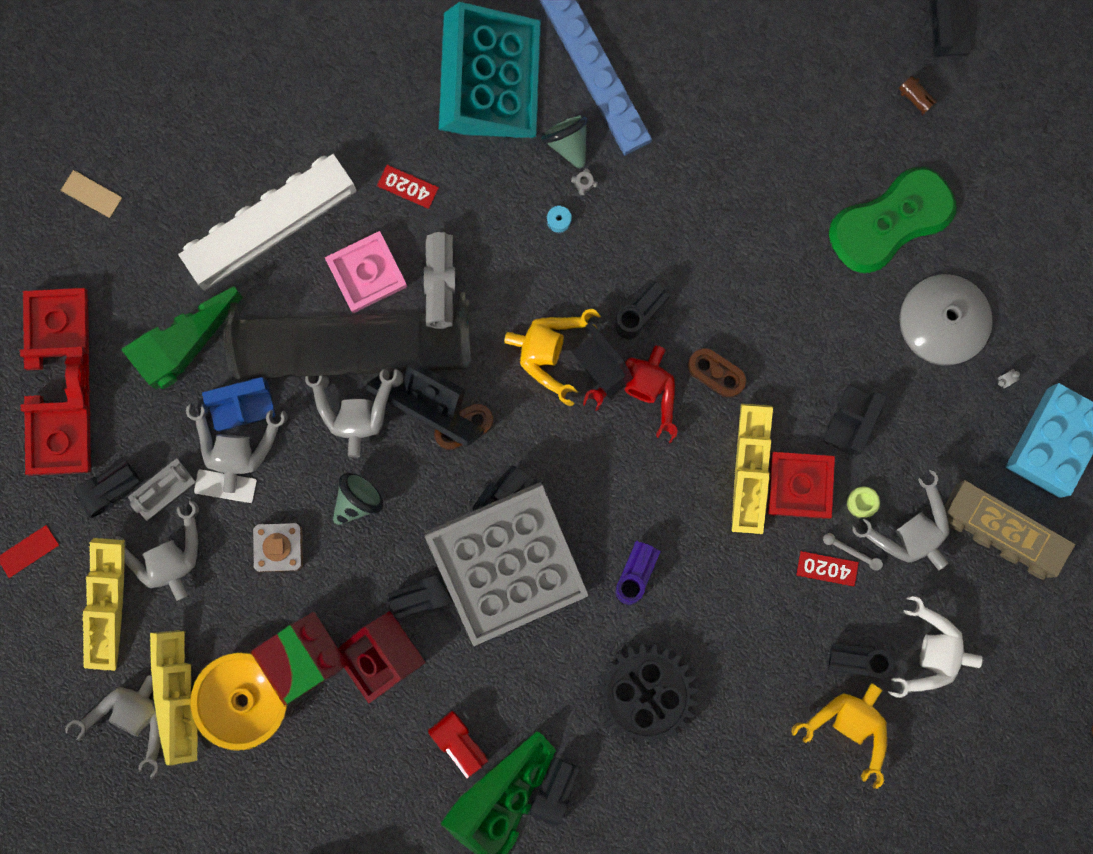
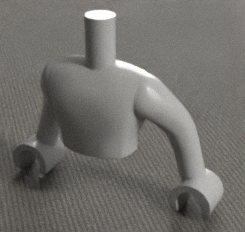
M386 369L380 372L379 376L382 383L374 403L367 399L342 400L341 409L337 417L332 411L325 393V388L329 383L328 376L320 372L319 380L315 383L316 377L313 373L306 375L305 382L313 388L317 410L330 432L335 436L349 438L348 457H360L361 438L377 435L381 431L385 407L391 388L398 387L403 381V374L399 370H394V376L391 380H389L390 374Z
M190 403L186 408L187 416L196 422L204 463L207 468L224 473L223 492L226 493L236 492L237 474H245L257 470L269 453L279 426L285 424L288 418L287 413L282 411L281 421L277 423L273 420V410H270L266 415L268 423L266 431L256 450L252 453L249 443L250 437L218 434L216 435L213 447L212 437L206 420L208 407L202 404L199 416L193 411V403Z
M929 470L930 474L934 476V483L932 485H925L920 478L919 483L926 489L935 523L927 518L923 512H920L896 530L902 546L874 530L870 522L865 519L863 521L867 524L868 531L865 534H859L853 526V532L858 537L868 538L887 553L908 563L928 556L939 571L949 564L937 549L949 535V524L944 504L936 486L938 476L934 471Z
M189 501L192 507L190 515H186L181 506L177 507V514L184 519V553L176 546L174 540L168 541L143 553L146 563L145 567L126 548L125 542L124 563L149 588L169 584L176 601L188 596L181 578L188 574L196 565L198 532L195 516L199 512V507L194 501ZM120 536L115 537L116 540H124Z
M148 675L138 692L122 687L112 691L81 721L73 720L69 722L65 728L66 734L69 735L74 727L79 726L82 730L77 740H83L86 737L87 729L106 715L112 708L113 711L108 721L136 737L150 724L146 759L139 764L138 768L139 773H142L146 765L151 764L155 766L150 779L156 778L159 774V767L156 761L161 747V739L155 703L149 698L153 692L152 676Z

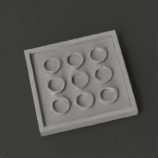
M541 482L424 532L426 541L473 647L589 596Z

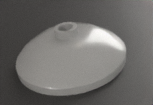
M935 275L919 282L905 297L900 310V329L907 345L920 358L937 365H956L971 359L985 346L992 330V312L987 298L972 282L956 275ZM947 311L955 313L956 319L954 321L947 318Z

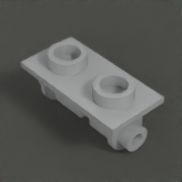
M176 458L129 495L128 499L131 501V507L137 513L140 512L143 518L148 521L195 484L196 481Z

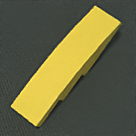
M741 403L735 465L732 532L763 534L770 474L768 468L773 407L770 405Z
M93 538L90 541V572L86 576L87 606L83 610L84 668L115 671L117 668L123 608L125 540Z
M175 630L150 633L154 703L166 765L197 761V726L191 713V664L184 663L185 631Z

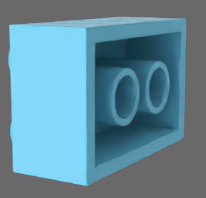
M1060 383L1047 388L1005 468L1058 498L1072 495L1093 455V401Z

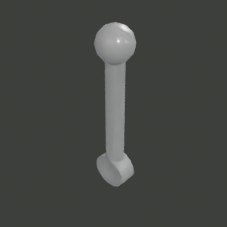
M832 533L824 535L823 541L826 545L833 544L868 563L869 567L874 571L882 568L883 563L879 558L872 559L835 539Z

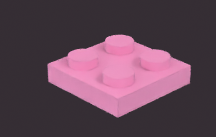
M380 231L325 257L352 313H356L408 287Z

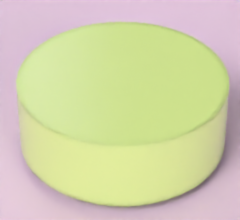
M870 487L856 488L847 498L849 511L858 518H867L874 515L880 506L878 494Z

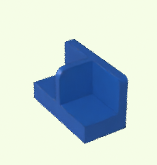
M263 377L202 392L204 404L210 408L214 429L218 432L266 420V415L270 410H273V418L276 415L268 382Z

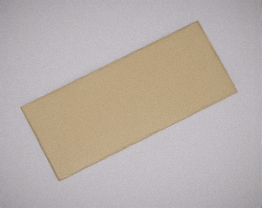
M74 170L61 189L62 192L109 218L122 199L121 196Z

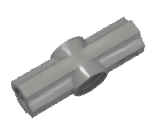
M434 232L427 235L426 267H424L426 326L437 329L453 326V294H455L453 235H448L445 232Z

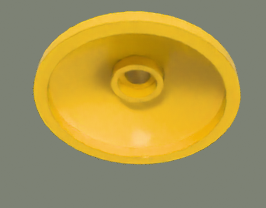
M247 653L228 654L211 662L197 677L191 693V713L197 728L210 742L229 750L250 749L267 741L280 727L287 710V705L284 706L252 654ZM241 694L246 695L248 698L246 706H240L238 703V697Z

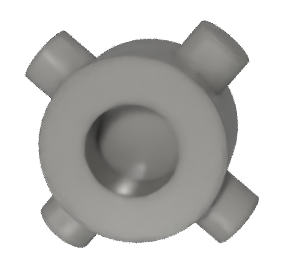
M584 169L576 177L572 176L571 182L575 183L580 195H585V192L590 191L592 187H597L598 182L593 180L589 169Z
M1014 369L997 378L999 380L998 385L1003 386V388L1010 386L1020 380V373Z

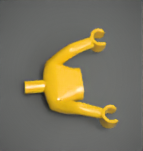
M594 309L584 311L581 317L538 318L533 320L525 336L507 332L505 335V344L522 347L521 367L540 384L558 394L559 399L567 406H573L575 403L565 399L568 392L578 393V391L571 385H562L539 366H554L559 359L564 336L553 330L586 327L591 317H601Z
M874 684L870 685L862 699L848 694H841L830 701L806 724L799 722L792 727L793 736L797 734L801 727H805L807 734L803 738V742H809L813 737V732L837 714L832 727L861 745L873 733L874 742L870 766L862 772L861 778L862 781H866L870 774L875 773L877 779L873 783V788H879L883 785L884 777L880 771L887 749V730L885 719L872 707L882 692Z

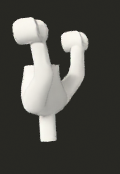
M906 598L907 600L915 601L917 608L913 612L903 610L905 614L911 616L918 615L937 627L944 634H926L921 648L920 666L937 674L907 681L894 677L891 680L900 682L902 689L898 693L888 691L890 695L903 697L910 691L936 689L952 683L961 665L975 668L981 667L982 656L964 652L962 632L940 614L924 607L920 598Z

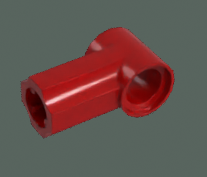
M453 710L427 730L438 747L444 753L447 752L466 778L470 777L489 761L479 746L469 736V730Z

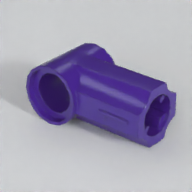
M635 541L615 589L616 597L620 602L626 605H633L640 601L661 551L646 543ZM625 582L635 583L639 590L638 595L633 598L626 597L622 593V585Z

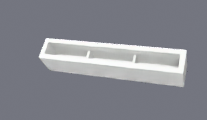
M334 154L329 157L322 156L312 163V168L303 174L298 172L287 179L286 185L278 190L272 189L261 196V201L252 207L245 206L235 213V218L226 224L224 222L212 227L209 231L210 234L200 241L195 239L186 244L183 248L184 251L178 255L197 284L204 291L357 192L354 183Z

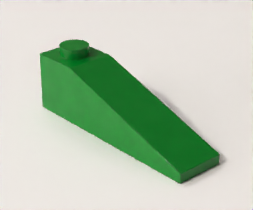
M233 286L201 303L197 308V313L185 315L182 313L174 318L171 327L162 331L156 327L121 350L151 387L156 390L158 388L165 389L177 381L176 376L186 369L243 297Z
M537 731L465 792L443 819L441 825L475 854H508L519 836V832L516 831L523 814L528 815L532 806L528 801L534 787L541 785L556 749Z

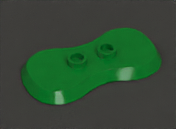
M927 167L910 168L902 172L893 181L888 190L877 199L863 204L852 205L841 210L833 218L829 227L831 245L840 260L853 271L859 273L878 271L891 261L896 252L905 243L917 237L938 233L948 227L956 215V199L947 182L936 171Z

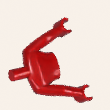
M654 346L648 361L633 357L624 361L633 377L626 384L624 390L632 397L647 403H654L657 396L663 391L661 426L656 433V437L659 438L662 431H667L671 434L669 443H672L678 432L677 427L672 423L675 382L672 374L659 367L665 349L660 346ZM601 387L598 390H590L584 397L583 405H586L588 399H594L597 401L595 411H598L603 399L607 395Z

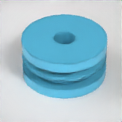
M563 206L551 208L547 214L548 227L558 233L566 231L571 224L569 210Z

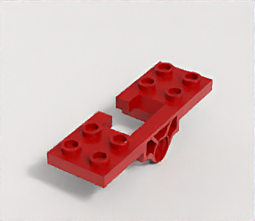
M85 288L23 291L24 349L20 350V357L24 358V369L43 370V357L67 356L64 363L66 365L65 380L67 389H65L67 402L44 403L43 396L34 395L24 396V404H20L21 412L25 413V475L91 473L88 290Z

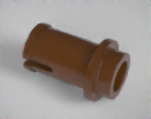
M911 75L898 89L902 92V97L905 95L924 114L937 100L918 83L919 78L915 79Z

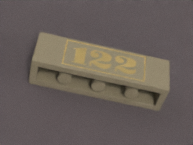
M965 480L956 484L944 505L949 527L960 532L963 529L974 535L972 539L987 548L991 545L1001 551V557L1015 564L1018 561L1029 567L1027 571L1042 580H1045L1046 577H1058L1075 546L1074 543Z

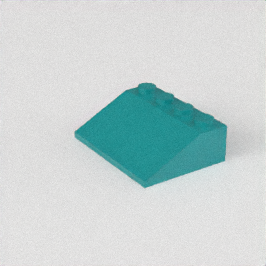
M458 2L444 13L439 130L464 135L536 137L540 20L463 2Z

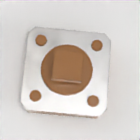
M259 524L253 528L254 568L258 572L299 571L303 567L302 527L299 524Z

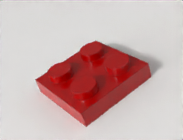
M772 452L768 515L831 519L835 456Z

